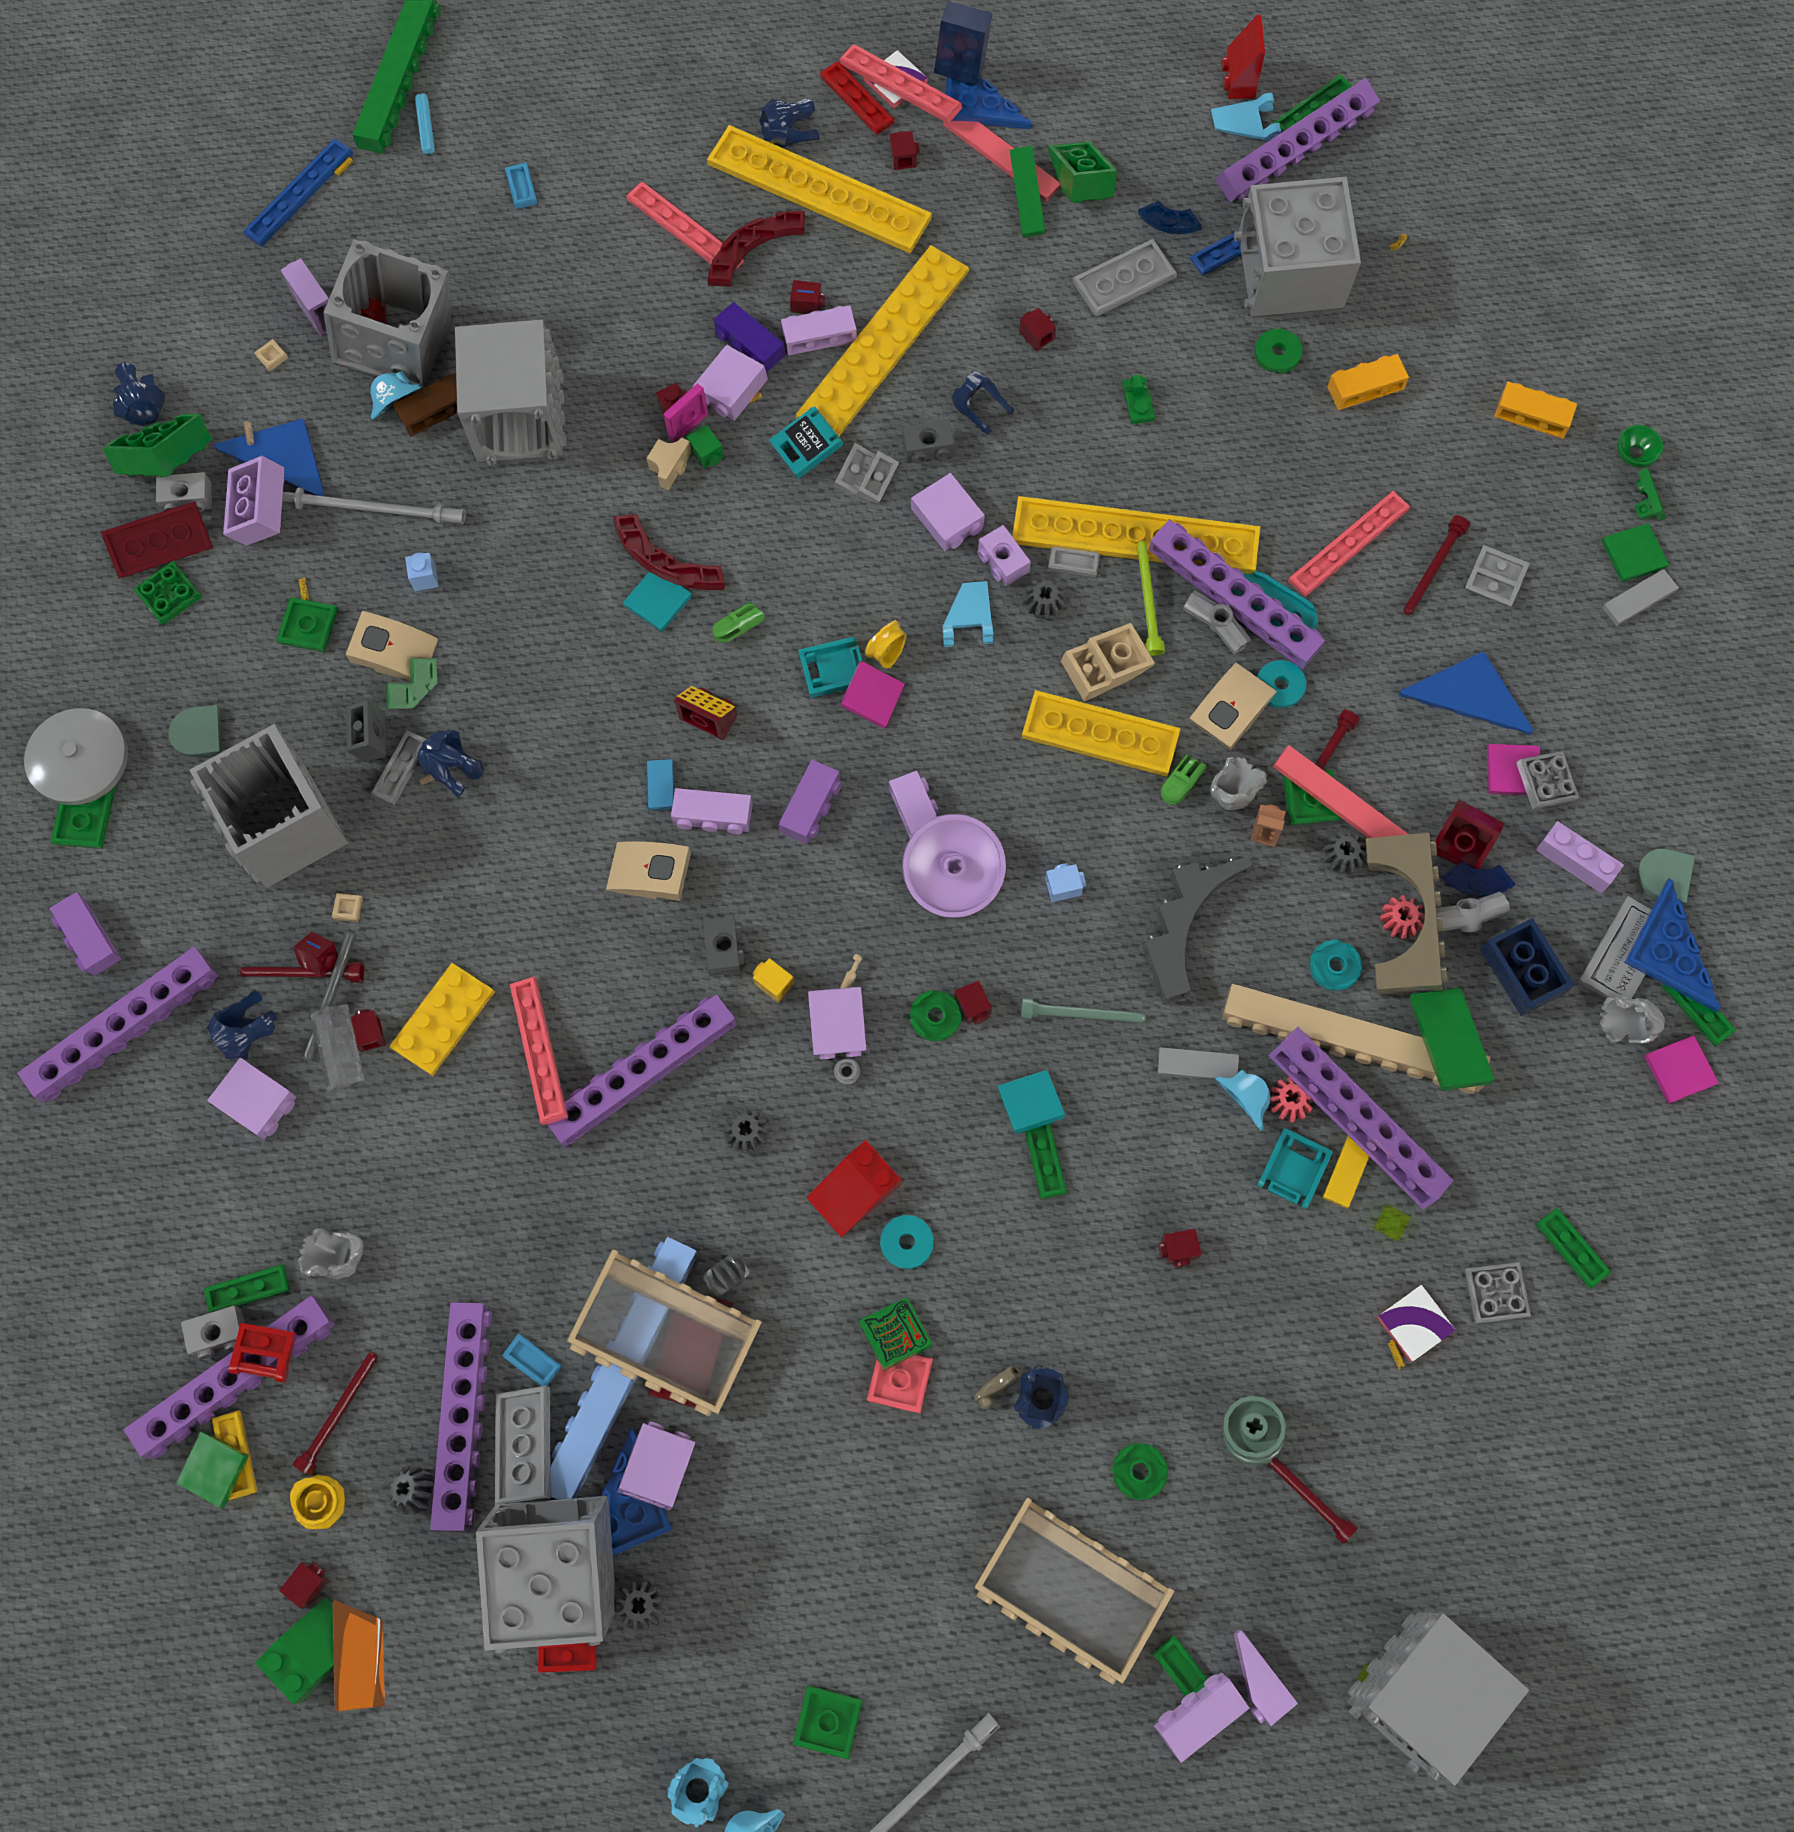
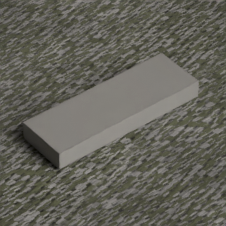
M1663 569L1608 601L1602 608L1614 624L1619 626L1675 593L1679 587Z
M406 730L371 792L372 797L395 806L419 763L418 751L422 743L427 740L426 738Z
M1160 1047L1157 1075L1215 1080L1217 1077L1232 1078L1238 1073L1239 1055Z

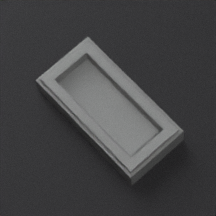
M1052 547L1048 570L1096 577L1100 553Z

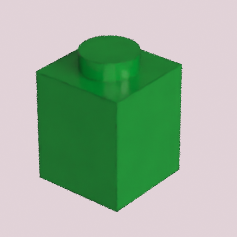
M707 425L686 436L687 440L690 441L692 453L704 469L708 466L717 465L724 457L721 443Z

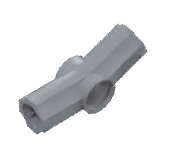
M1195 590L1191 593L1183 607V611L1209 625L1210 629L1217 632L1233 654L1239 653L1251 643L1252 640L1233 617V611L1228 605L1217 604ZM1221 615L1226 621L1219 622L1215 619V616Z
M1497 892L1478 900L1473 898L1462 899L1455 906L1436 908L1437 916H1442L1443 931L1460 929L1463 932H1475L1482 928V923L1507 914L1510 911V907L1505 895Z

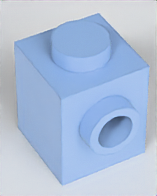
M415 553L412 556L405 557L408 579L414 591L439 587L436 565L430 553Z
M1068 863L1060 864L1053 870L1046 871L1045 880L1051 902L1082 895L1086 882L1083 872H1078L1076 864L1070 866Z

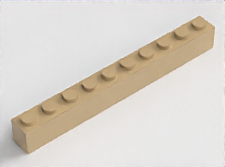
M1232 984L1228 991L1221 1019L1226 1020V1023L1232 1027L1241 1028L1244 1025L1251 1027L1252 1031L1257 1034L1267 1035L1272 1033L1278 1035V1039L1282 1041L1294 1029L1299 1027L1318 1047L1328 1049L1329 1053L1334 1056L1344 1057L1349 1055L1355 1057V1061L1359 1063H1377L1384 1070L1395 1072L1398 1069L1407 1072L1406 1075L1411 1078L1422 1079L1426 1077L1433 1079L1432 1082L1439 1085L1422 1037ZM1486 1056L1489 1063L1491 1057ZM1484 1085L1460 1088L1459 1091L1474 1094L1479 1092Z

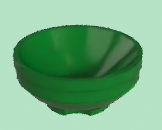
M1644 425L1628 427L1621 433L1617 442V452L1620 458L1628 465L1638 468L1652 465L1663 451V441L1660 435L1654 429ZM1638 447L1642 450L1643 456L1635 458L1630 454L1629 449Z

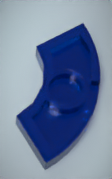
M1159 200L1138 209L1139 216L1148 225L1159 231L1170 234H1189L1201 230V224L1191 209L1173 210L1165 207Z
M1463 861L1441 877L1449 886L1457 891L1473 896H1489L1497 892L1502 893L1516 885L1500 865H1496L1489 870H1478L1471 868Z

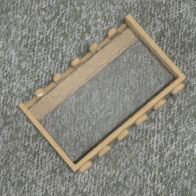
M613 1249L566 1342L571 1344L570 1350L582 1356L589 1352L597 1356L595 1362L607 1368L614 1364L622 1368L620 1374L632 1380H635L636 1376L647 1380L645 1383L646 1387L660 1392L661 1388L671 1392L669 1398L685 1404L686 1400L696 1404L694 1410L710 1416L711 1412L719 1413L762 1322L757 1319L753 1320L734 1308H729L716 1302L714 1298L704 1296L685 1284L667 1278L666 1275L658 1271L655 1272L636 1260H630Z
M1026 1498L974 1588L979 1591L976 1596L989 1605L994 1600L1003 1606L1001 1612L1015 1621L1017 1617H1020L1028 1622L1025 1628L1040 1637L1042 1632L1052 1638L1049 1644L1063 1653L1068 1648L1077 1654L1074 1660L1089 1669L1091 1664L1102 1670L1099 1676L1114 1685L1117 1680L1123 1684L1172 1597L1174 1590L1166 1588L1155 1581L1150 1575L1136 1569L1125 1559L1114 1555L1098 1542L1092 1541L1073 1526L1067 1525L1056 1518L1051 1512L1045 1511L1031 1502V1499Z

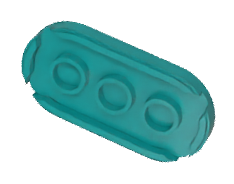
M1256 570L1254 574L1243 573L1244 578L1249 582L1258 584L1267 596L1280 601L1285 610L1298 615L1302 619L1303 624L1310 629L1315 628L1316 630L1318 625L1316 609L1309 600L1263 572ZM1232 590L1235 596L1243 595L1239 590ZM1259 605L1251 606L1254 611H1262ZM1278 620L1270 621L1273 626H1282ZM1297 635L1290 636L1294 642L1301 641Z

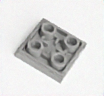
M1563 751L1524 758L1516 762L1532 809L1579 799Z
M1520 1262L1465 1269L1475 1324L1531 1317Z

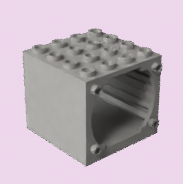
M1347 177L1251 185L1248 198H1243L1244 213L1239 231L1234 233V241L1240 242L1248 299L1245 298L1244 300L1245 309L1250 308L1251 316L1344 308L1361 265Z
M353 239L323 312L332 362L376 377L385 373L403 371L409 382L421 384L423 387L426 386L451 322L448 271L438 265L423 263L414 257L408 258L399 255L391 249H382L367 241L361 242ZM369 298L380 301L383 307L386 303L421 316L417 320L410 321V324L406 326L400 325L399 328H395L360 316L361 309L366 310L370 307Z
M543 319L455 327L457 413L476 461L486 462L488 465H491V462H493L494 465L499 460L546 456L552 460V456L553 459H557V455H563L562 446H567L566 434L562 428V425H566L564 410L562 411L561 404H565L564 392L561 390L560 385L564 383L563 371L560 369L559 358L556 356L555 344L552 343L551 331L546 329Z
M275 724L190 769L194 777L190 782L195 791L201 794L204 799L202 804L205 810L216 821L213 824L220 836L225 838L227 842L225 847L232 858L235 857L238 864L244 867L248 875L251 874L256 883L261 882L266 888L348 844L305 764ZM278 785H297L309 807L308 810L301 813L294 806L292 812L295 817L290 818L288 815L284 819L286 822L279 823L275 828L266 830V833H255L257 836L255 839L249 834L242 833L240 827L244 824L240 818L246 805L256 795Z
M598 1496L496 1504L476 1531L484 1649L494 1650L495 1653H502L511 1648L588 1643L590 1646L599 1645L604 1640L617 1610L609 1497Z
M1418 1612L1416 1615L1411 1613L1402 1623L1404 1630L1397 1638L1394 1635L1385 1644L1384 1649L1387 1652L1380 1660L1376 1657L1368 1665L1366 1671L1369 1674L1363 1682L1357 1680L1349 1689L1348 1694L1351 1697L1347 1702L1352 1708L1348 1713L1353 1715L1356 1720H1359L1362 1715L1410 1759L1406 1766L1411 1768L1410 1770L1415 1774L1421 1769L1435 1781L1440 1780L1455 1786L1525 1697L1529 1689L1444 1613Z

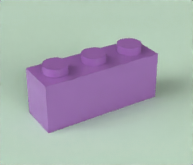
M811 760L778 824L780 833L805 844H808L810 838L815 839L820 829L818 824L820 818L827 816L831 807L829 801L832 795H837L840 791L842 782L840 781L839 771Z
M78 892L49 908L54 915L51 918L54 926L59 931L64 932L66 937L63 941L71 952L75 951L78 958L75 961L83 972L88 971L95 976L121 960L87 900Z

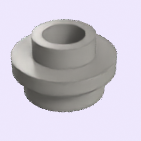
M841 1059L834 1067V1076L841 1084H853L860 1076V1067L853 1059ZM844 1068H850L852 1074L844 1076L842 1071Z

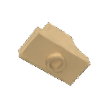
M680 438L677 442L666 443L658 439L647 457L649 470L658 474L660 487L669 490L678 474L682 475L687 466L686 461L692 453L690 441Z

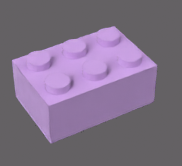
M260 456L228 469L223 535L241 544L250 545L280 533L284 484L283 466L264 456Z

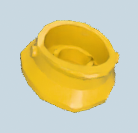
M894 620L884 626L866 646L865 656L867 658H875L884 669L891 668L903 650L907 635L900 628V623Z
M319 1474L296 1482L290 1493V1502L296 1520L306 1529L330 1528L344 1513V1488L337 1480Z

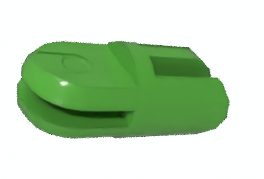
M749 601L718 621L712 628L713 636L716 641L727 643L763 622L765 615L753 602Z
M1186 754L1161 788L1163 801L1170 805L1179 804L1183 801L1205 772L1207 765L1204 763L1199 764L1197 759H1190V756Z

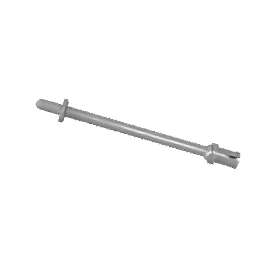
M297 488L295 493L283 492L282 502L295 503L296 509L299 510L303 508L304 504L427 517L433 518L437 524H443V522L464 524L466 519L465 509L444 507L443 504H437L434 508L307 495L304 493L303 488Z
M987 1713L972 1730L969 1731L967 1729L964 1732L963 1742L870 1832H887L970 1751H980L983 1748L982 1744L997 1729L1001 1728L995 1719Z

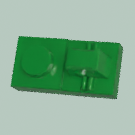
M1141 374L1132 375L1131 379L1122 380L1131 425L1154 421L1155 414L1146 376L1141 377Z
M1645 468L1638 471L1641 479L1636 481L1641 495L1646 493L1648 497L1635 505L1640 519L1645 520L1656 517L1658 521L1666 519V513L1649 469Z

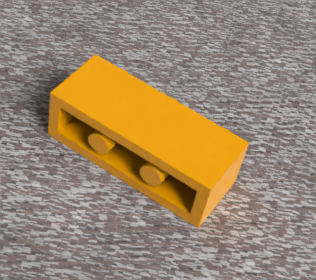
M1398 354L1386 355L1370 363L1364 362L1348 370L1336 371L1331 375L1327 387L1337 409L1341 410L1404 390L1409 376Z
M1507 381L1494 417L1564 439L1570 428L1578 403L1571 402L1566 398L1549 395L1544 391L1524 387L1519 383Z

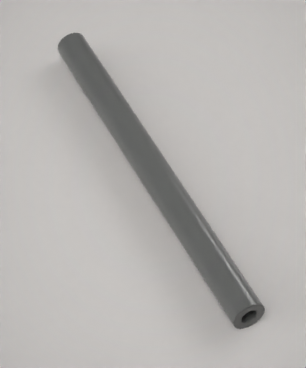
M348 932L345 934L303 1055L305 1057L313 1059L356 938L354 934Z

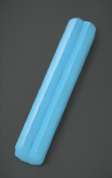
M417 94L415 102L421 149L425 155L433 154L435 148L429 101L426 94Z

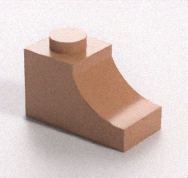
M1260 805L1250 840L1275 847L1283 830L1286 811L1280 810L1275 805Z

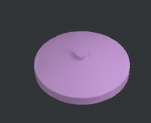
M946 814L927 821L914 832L904 851L902 870L909 892L921 906L940 916L964 917L982 910L996 897L1004 881L1006 860L999 839L988 826L970 816Z

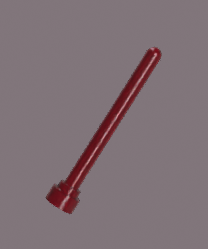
M1460 515L1452 517L1448 524L1449 534L1404 607L1403 612L1405 615H1411L1456 539L1466 534L1470 527V522L1465 517Z
M1343 709L1338 716V727L1315 763L1322 770L1346 732L1355 729L1360 721V718L1354 712Z
M351 962L346 964L342 977L350 980L351 983H362L365 972L364 963ZM244 966L240 969V974L244 977H321L304 967ZM334 967L331 968L328 972H326L322 977H331Z
M375 1352L367 1354L307 1452H303L301 1456L298 1455L292 1464L293 1467L309 1476L313 1474L317 1467L315 1465L318 1461L316 1459L317 1455L377 1361L378 1357Z
M1278 1458L1268 1463L1288 1485L1333 1527L1332 1531L1335 1533V1537L1342 1544L1346 1543L1357 1531L1358 1527L1350 1520L1346 1521L1344 1518L1340 1519Z

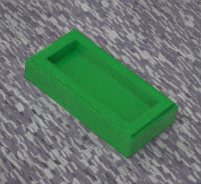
M1174 1635L1152 1653L1184 1696L1192 1692L1197 1693L1205 1687L1204 1683L1208 1679Z

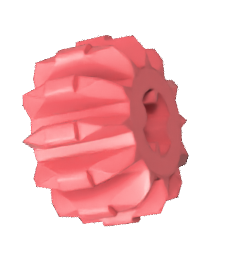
M1401 895L1399 901L1394 897L1391 898L1389 904H1385L1382 908L1384 914L1380 916V920L1387 922L1383 926V930L1391 928L1393 930L1391 937H1395L1399 933L1401 940H1405L1407 934L1412 938L1415 937L1417 931H1421L1423 928L1422 921L1425 919V914L1420 913L1423 905L1415 906V897L1411 898L1409 902L1406 900L1405 895ZM1401 914L1406 916L1405 921L1400 919Z
M1290 1077L1287 1078L1286 1083L1282 1079L1278 1080L1277 1087L1270 1089L1273 1095L1270 1097V1104H1276L1271 1109V1112L1276 1113L1280 1110L1282 1112L1279 1116L1280 1120H1283L1286 1115H1288L1290 1123L1295 1121L1296 1116L1303 1120L1306 1117L1305 1112L1310 1113L1313 1109L1308 1104L1312 1103L1313 1100L1297 1084H1294ZM1288 1096L1290 1098L1294 1096L1296 1098V1101H1291L1288 1103L1286 1101V1098Z

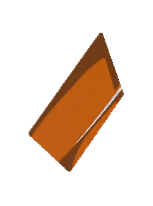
M334 1600L335 1711L385 1706L383 1620Z

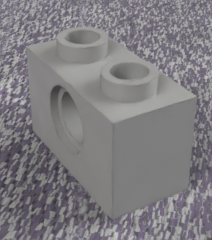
M205 472L169 475L167 477L156 476V503L162 511L194 501L197 502L200 512L204 509H212V483Z
M231 1306L181 1322L187 1354L197 1356L198 1359H205L214 1356V1351L222 1348L225 1351L233 1350L240 1323H245L242 1309L237 1306ZM219 1327L221 1331L220 1336L213 1341L211 1333L215 1328Z

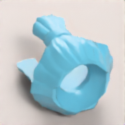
M696 1758L683 1768L678 1769V1773L671 1779L668 1788V1798L671 1801L672 1814L687 1825L691 1823L695 1824L694 1827H698L707 1820L713 1821L718 1811L719 1800L728 1787L729 1782L724 1779V1773L721 1771L720 1766L714 1763L713 1759ZM695 1778L703 1779L709 1787L708 1797L701 1803L692 1802L686 1794L688 1783Z

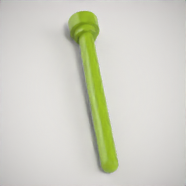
M1140 541L1137 544L1149 637L1146 639L1147 643L1144 646L1150 656H1157L1165 653L1164 641H1161V637L1158 636L1147 544L1144 541Z

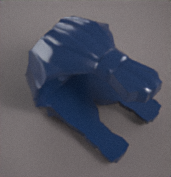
M804 98L789 104L782 100L771 99L761 108L762 114L759 121L761 133L765 141L785 148L789 144L820 139L817 129L799 131L792 128L795 121L810 118L815 111L813 99Z
M127 362L118 364L115 369V376L119 379L121 385L114 388V392L117 394L113 402L114 415L139 426L155 422L165 402V395L154 385L153 374L141 377L140 382L136 377V367Z
M972 370L966 376V382L960 388L955 389L951 398L954 406L961 414L969 417L983 433L989 435L992 430L969 407L970 400L974 394L983 387L1008 413L1012 414L1014 408L1007 404L1008 401L1001 396L990 378L977 370Z
M441 730L431 734L422 743L418 751V759L425 775L430 774L435 780L444 784L456 797H460L463 794L465 786L451 777L448 768L455 766L472 780L479 779L485 769L481 760L471 758L464 752L460 732L455 730Z
M253 990L248 996L241 999L240 1002L234 1003L222 1011L214 1012L209 1025L206 1027L210 1032V1038L224 1054L225 1059H248L252 1042L260 1037L272 1035L275 1029L274 1021L277 1020V1016L273 1011H269L264 1016H259L255 1019L243 1018L247 1009L263 1001L259 991Z
M1037 1366L1030 1370L1028 1374L1023 1373L1020 1383L1021 1394L1017 1399L1014 1410L1019 1412V1417L1026 1424L1032 1426L1033 1429L1049 1428L1053 1422L1058 1421L1059 1417L1064 1415L1068 1405L1069 1393L1064 1383L1063 1375L1047 1367L1037 1369ZM1045 1387L1053 1395V1403L1046 1410H1040L1032 1403L1031 1396L1037 1388Z

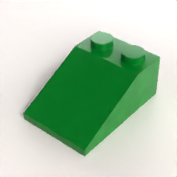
M1091 141L1048 145V152L1062 192L1071 202L1082 203L1084 200L1092 199L1101 201L1105 198L1114 197L1117 170Z
M325 1597L278 1638L255 1662L293 1705L303 1703L334 1670L333 1602L328 1597Z

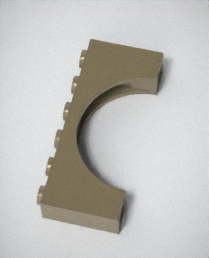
M1430 833L1366 838L1369 870L1386 871L1402 877L1417 890L1425 907L1423 928L1415 943L1401 956L1384 963L1375 964L1378 994L1388 995L1443 990L1442 983L1448 982L1446 966L1441 967L1440 957H1445L1444 941H1439L1438 932L1443 931L1442 916H1437L1436 906H1441L1440 890L1435 891L1434 881H1439L1438 865L1433 866L1432 856H1437L1436 840L1431 841Z

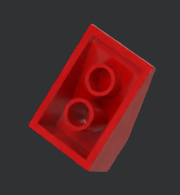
M1256 15L1227 47L1226 57H1222L1221 70L1226 72V76L1223 78V90L1228 92V99L1256 98L1265 56L1262 15Z
M865 1140L847 1155L806 1198L842 1238L898 1189L902 1182L901 1178Z

